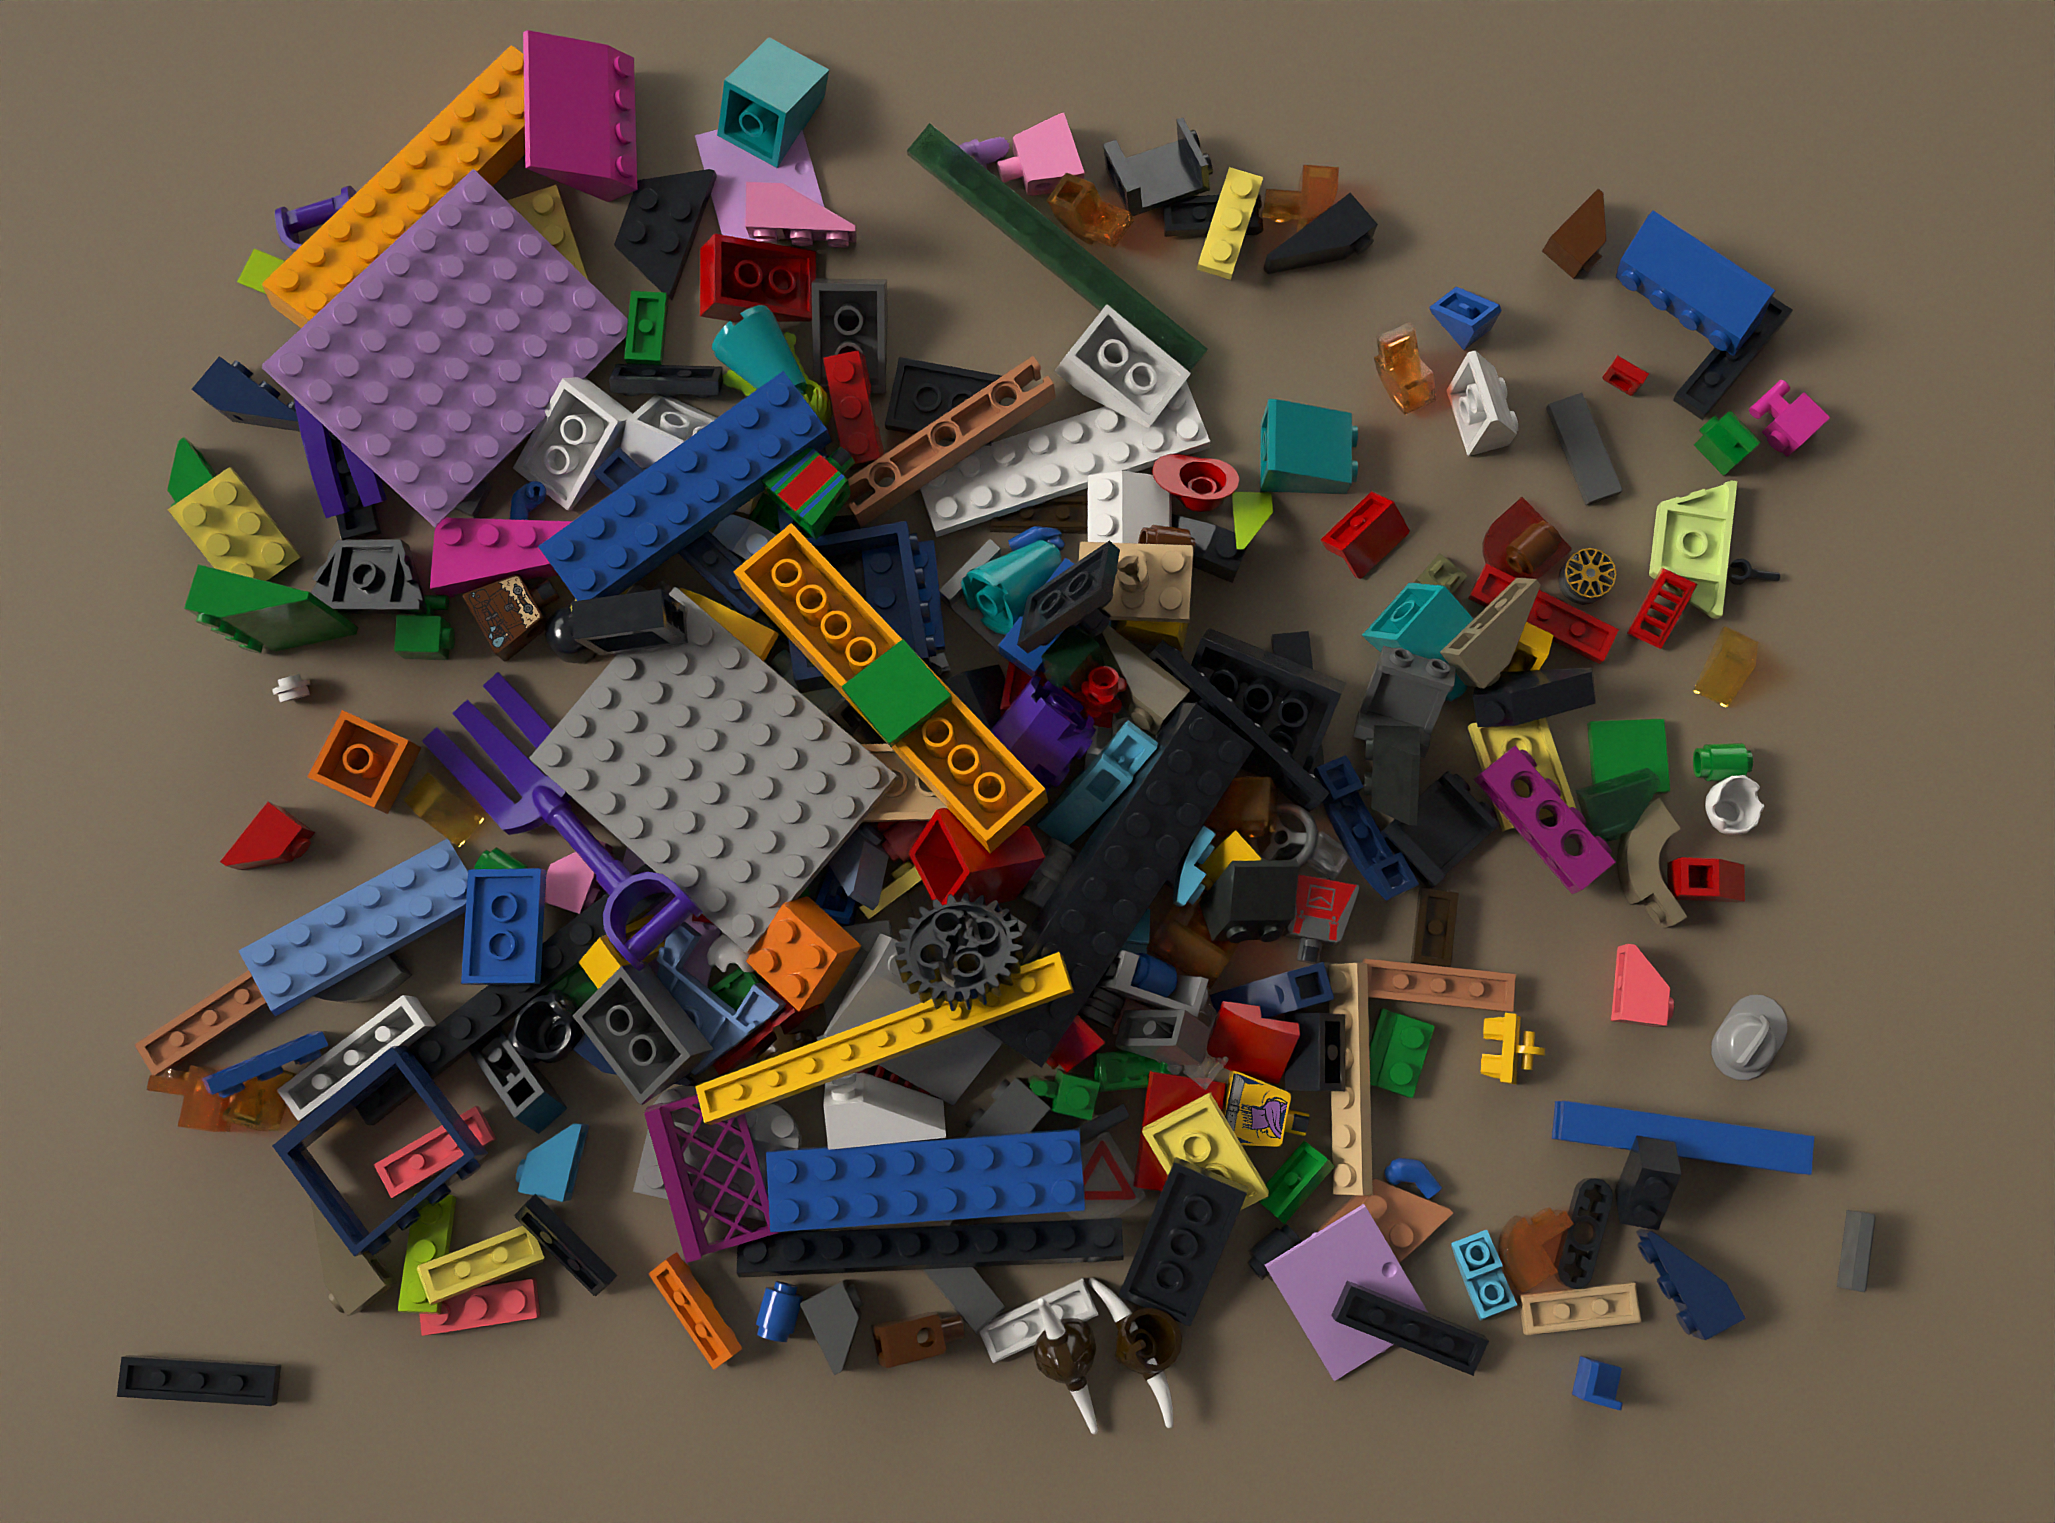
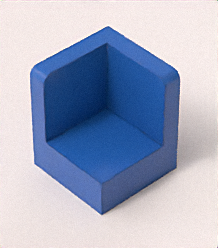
M1580 1356L1572 1395L1587 1402L1621 1411L1623 1403L1615 1398L1622 1368Z

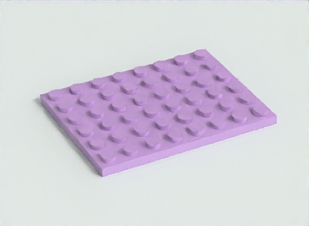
M472 169L262 364V369L431 525L436 527L546 417L545 409L562 378L579 377L583 380L626 338L628 319L477 171Z

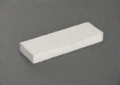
M1084 1279L1076 1280L995 1317L979 1331L992 1363L1036 1343L1038 1337L1045 1330L1038 1306L1040 1298H1044L1059 1320L1078 1318L1082 1321H1087L1099 1315Z

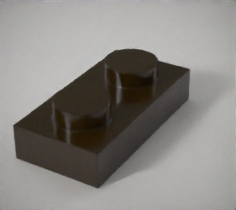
M1428 888L1419 889L1411 963L1451 967L1459 893Z

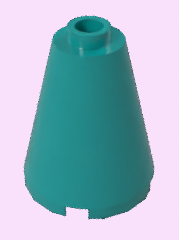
M757 305L746 309L740 313L744 318L735 326L729 321L716 335L712 343V350L715 352L716 358L754 388H760L784 371L800 394H806L807 382L773 312L767 306Z
M1038 540L971 569L961 580L962 593L971 610H974L976 607L984 615L980 621L995 633L1006 635L1020 616L1023 617L1027 596L1046 584L1062 563L1061 553L1054 544Z

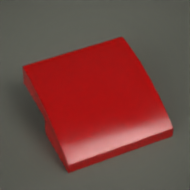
M1223 1001L1210 1032L1204 1057L1230 1071H1237L1260 1081L1279 1084L1300 1036L1299 1023L1261 1018L1260 1006Z

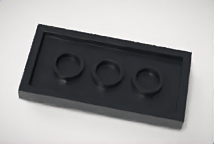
M1175 1157L1118 1296L1145 1308L1160 1309L1171 1315L1175 1321L1190 1327L1246 1198L1248 1187Z

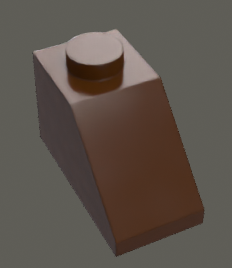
M1597 189L1549 238L1542 250L1544 254L1573 279L1582 270L1589 273L1603 257L1599 251L1606 242L1604 193L1600 189Z

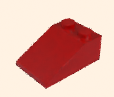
M715 233L700 248V317L740 322L744 319L740 314L741 312L757 305H765L773 312L777 322H811V283L816 279V251Z

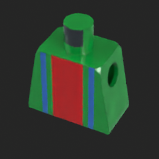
M842 447L835 450L827 459L822 457L814 448H807L761 481L767 496L817 540L850 497L849 482L843 474L855 464V461Z

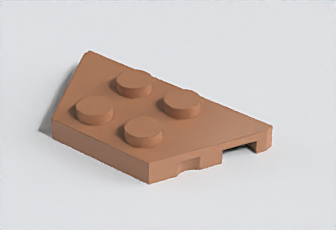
M1372 1178L1373 1195H1354L1321 1225L1317 1231L1319 1232L1364 1204L1400 1264L1443 1224L1453 1212L1442 1205Z

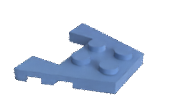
M684 921L666 938L664 947H661L659 950L657 962L660 965L657 977L714 1049L691 1071V1073L697 1075L703 1073L782 1010L786 1003L762 983L753 984L736 1012L683 968V965L702 936Z

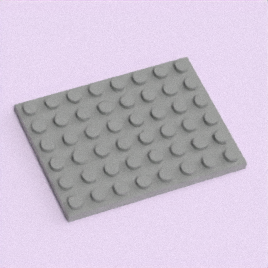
M674 587L669 595L685 606L688 643L618 653L529 759L656 873L663 874L675 882L701 908L702 914L744 952L751 954L782 904L796 900L900 777L681 590Z

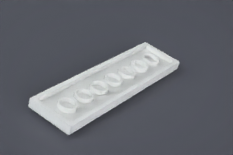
M1185 381L1149 428L1104 406L994 442L991 446L984 445L920 488V492L935 535L939 537L988 521L997 516L1000 517L1028 506H1034L1059 496L1088 488V475L1117 471L1138 472L1153 467L1157 459L1168 454L1190 455L1210 448V439L1187 381Z

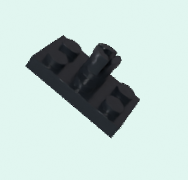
M1109 540L1028 595L1017 645L1028 654L1039 646L1048 645L1057 634L1066 628H1073L1077 625L1091 638L1101 634L1110 623L1109 618L1111 614L1103 608L1110 603L1114 595L1113 589L1118 571L1117 565L1120 549Z

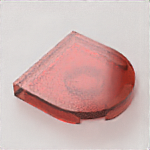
M1523 497L1492 523L1482 543L1485 563L1515 578L1537 580L1564 558L1572 548L1561 537V543L1557 545L1558 550L1532 574L1518 573L1509 566L1506 561V556H1508L1506 547L1531 524H1538L1541 520H1544Z

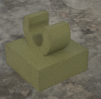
M1439 553L1414 583L1445 586L1453 594L1468 576Z

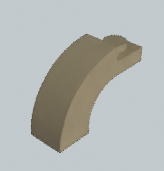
M1657 798L1642 807L1627 824L1618 847L1617 870L1622 890L1630 905L1645 899L1647 902L1645 907L1649 916L1657 924L1661 923L1666 928L1676 925L1688 916L1670 892L1660 874L1659 856L1661 849L1667 839L1681 828L1660 798Z

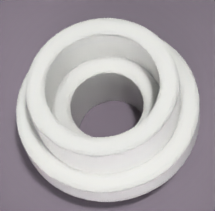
M300 674L277 680L279 687L272 689L274 695L278 694L281 703L310 695L308 686L311 683L309 679L302 681Z

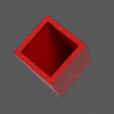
M939 808L935 811L909 851V855L932 901L937 899L942 905L947 904V898L950 894L953 895L956 902H961L965 893H968L970 902H975L980 895H984L986 906L995 900L998 903L1015 900L1046 858L1029 826L1024 825L1018 828L994 851L989 853L947 808Z

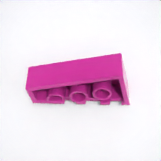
M445 517L435 527L430 589L437 595H448L451 598L455 597V594L469 592L513 575H520L524 580L557 576L558 573L538 546L573 521Z

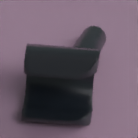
M1736 559L1730 565L1732 568H1741L1745 573L1744 576H1730V582L1735 585L1743 584L1747 579L1776 582L1780 580V573L1753 569L1751 564L1745 559Z

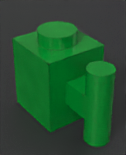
M1729 411L1721 419L1715 415L1698 430L1703 436L1694 446L1724 476L1756 448L1761 441L1732 411Z
M424 595L427 614H415V616L397 615L394 652L404 659L449 660V649H453L455 645V631L451 624L443 617L434 616V610L449 609V596Z
M1057 1069L1054 1081L1040 1078L1037 1075H1032L1028 1078L1027 1085L1035 1095L1050 1097L1048 1106L1054 1112L1087 1120L1092 1119L1100 1082L1094 1077Z

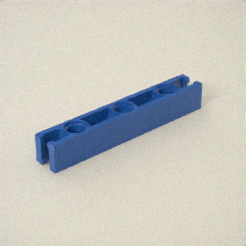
M1555 1101L1552 1139L1631 1150L1636 1135L1675 1142L1678 1157L1794 1174L1811 1175L1814 1136L1570 1101Z

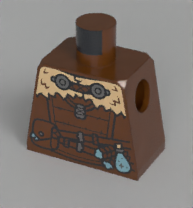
M520 575L510 576L462 595L494 653L504 662L545 631L548 618L542 608L560 598L549 579L530 589L527 582Z

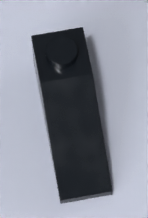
M1350 192L1267 254L1263 269L1267 274L1344 260L1354 252L1359 255L1374 242L1373 235L1378 224Z
M1172 514V527L1188 529L1191 537L1195 539L1193 567L1233 583L1248 545L1245 549H1237L1234 532L1214 524Z
M1592 667L1500 672L1501 676L1494 684L1485 688L1475 687L1473 692L1477 727L1516 726L1596 704Z
M500 1027L469 1052L514 1118L540 1134L567 1109V1106L531 1061L525 1059V1056L518 1053L509 1042L507 1032Z

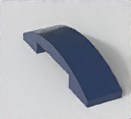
M1344 755L1316 767L1314 775L1320 780L1322 786L1330 792L1322 802L1328 818L1348 856L1367 882L1386 901L1417 887L1419 883L1402 853L1399 852L1393 855L1358 792L1364 786L1347 756Z

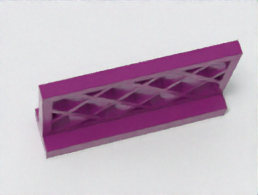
M697 1094L665 1104L658 1103L648 1106L644 1112L686 1263L702 1258V1255L778 1233L770 1232L768 1194L745 1113L737 1116L740 1129L731 1125L735 1117L730 1118L728 1122L721 1121L716 1123L724 1127L715 1145L712 1146L694 1136L703 1120L701 1108L694 1105L699 1103ZM687 1107L700 1114L691 1132L688 1133L675 1126L671 1111ZM728 1130L743 1138L745 1147L738 1159L718 1149ZM678 1134L686 1138V1141L684 1142L682 1148ZM690 1141L710 1151L701 1170L685 1162L683 1153ZM746 1153L749 1158L750 1166L742 1162ZM714 1154L734 1164L725 1183L704 1173ZM738 1168L754 1176L755 1185L749 1196L728 1186ZM688 1171L697 1176L693 1184L691 1183ZM700 1179L721 1189L711 1207L696 1200L694 1190ZM757 1190L761 1203L752 1199ZM724 1192L745 1202L735 1220L715 1210ZM751 1205L764 1212L767 1226L751 1230L739 1222L747 1207ZM699 1209L707 1213L703 1222ZM711 1216L731 1226L724 1239L708 1243L704 1228ZM735 1229L743 1232L741 1234L732 1236Z

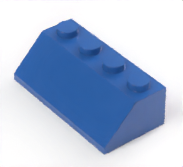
M1654 210L1648 215L1622 256L1616 273V278L1620 280L1624 287L1631 291L1639 292L1648 298L1655 308L1662 311L1666 310L1678 318L1685 328L1692 331L1696 330L1708 338L1715 348L1727 351L1733 356L1761 324L1775 292L1773 288Z

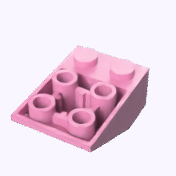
M746 182L745 227L750 238H756V241L777 244V239L792 240V245L813 246V241H827V246L835 248L849 247V242H856V226L787 185L783 183Z

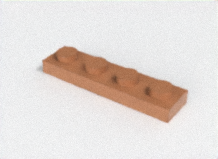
M1363 959L1362 963H1367L1368 998L1509 1013L1513 1012L1516 974L1374 959Z
M248 970L134 1045L151 1074L160 1077L268 1005Z

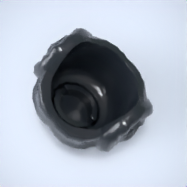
M559 989L550 991L548 995L537 996L518 1013L513 1029L508 1036L509 1042L520 1055L525 1056V1059L532 1063H539L540 1061L555 1063L564 1060L583 1037L582 1029L573 1017L580 1007L569 994Z

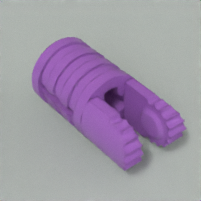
M999 136V138L995 137V139L991 138L982 142L973 139L959 146L956 145L950 149H944L943 156L952 181L958 180L961 177H967L970 174H976L978 171L987 170L986 164L1006 156V153L1009 152L1010 143L1004 137L1001 138ZM975 156V158L960 162L958 164L954 163L962 159Z

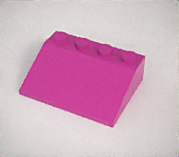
M530 30L523 32L525 168L606 202L636 191L637 153L634 57L607 44Z

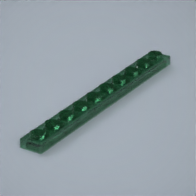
M929 123L907 149L909 157L1100 312L1106 305H1109L1189 372L1206 354L1208 349L932 124Z

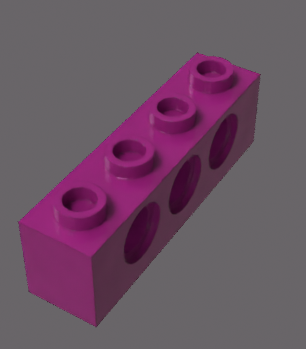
M1514 746L1473 780L1571 894L1580 892L1616 862L1610 856L1612 850L1601 837H1594L1585 827L1587 822L1584 816L1576 808H1569L1560 798L1562 793L1558 786L1549 778L1544 779L1535 769L1537 764L1533 757L1527 751L1519 750ZM1515 780H1521L1528 785L1529 796L1527 798L1516 794L1514 790ZM1540 809H1547L1553 814L1554 824L1552 827H1547L1541 823L1539 819ZM1566 837L1572 838L1577 842L1579 846L1577 856H1572L1566 852L1564 848Z

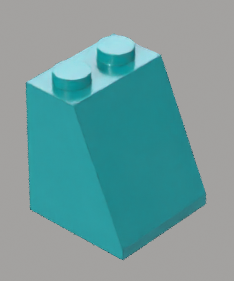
M769 37L724 80L717 136L778 168L801 130H804L824 99L829 69Z
M1268 399L1261 420L1260 492L1347 494L1352 482H1356L1358 476L1357 460H1352V447H1357L1358 427L1352 426V413L1279 399Z
M1408 583L1362 636L1379 652H1381L1383 645L1391 648H1403L1414 655L1427 659H1440L1448 664L1440 651L1474 618L1445 586ZM1456 673L1452 692H1448L1446 701L1452 702L1453 699L1460 697L1467 690L1468 686L1464 685Z

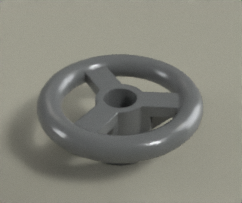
M1277 803L1261 811L1251 823L1247 834V843L1262 858L1261 860H1274L1277 856H1280L1285 860H1297L1299 868L1311 858L1318 841V829L1314 818L1305 808L1293 803ZM1280 814H1292L1298 817L1304 823L1306 833H1298L1294 829L1286 828L1282 823ZM1269 821L1273 831L1270 838L1271 843L1261 854L1258 848V836L1263 825ZM1285 837H1288V840L1284 844H1281V841Z

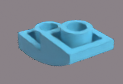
M1204 825L1183 854L1178 867L1173 890V904L1178 907L1184 906L1187 901L1193 905L1205 889L1201 881L1206 874L1194 866V864L1198 862L1202 865L1215 847L1210 842L1216 834Z
M1487 1230L1451 1243L1458 1268L1480 1321L1517 1306L1501 1269L1503 1267L1502 1262Z

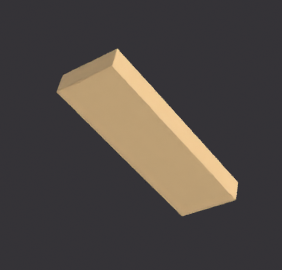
M1634 1282L1518 1294L1523 1333L1525 1335L1641 1322L1636 1283Z

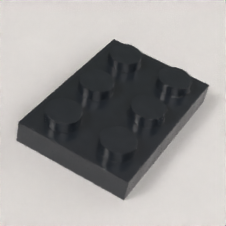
M899 357L885 428L887 430L916 434L1002 376ZM951 437L942 439L955 442V439ZM993 440L987 443L986 446H991Z

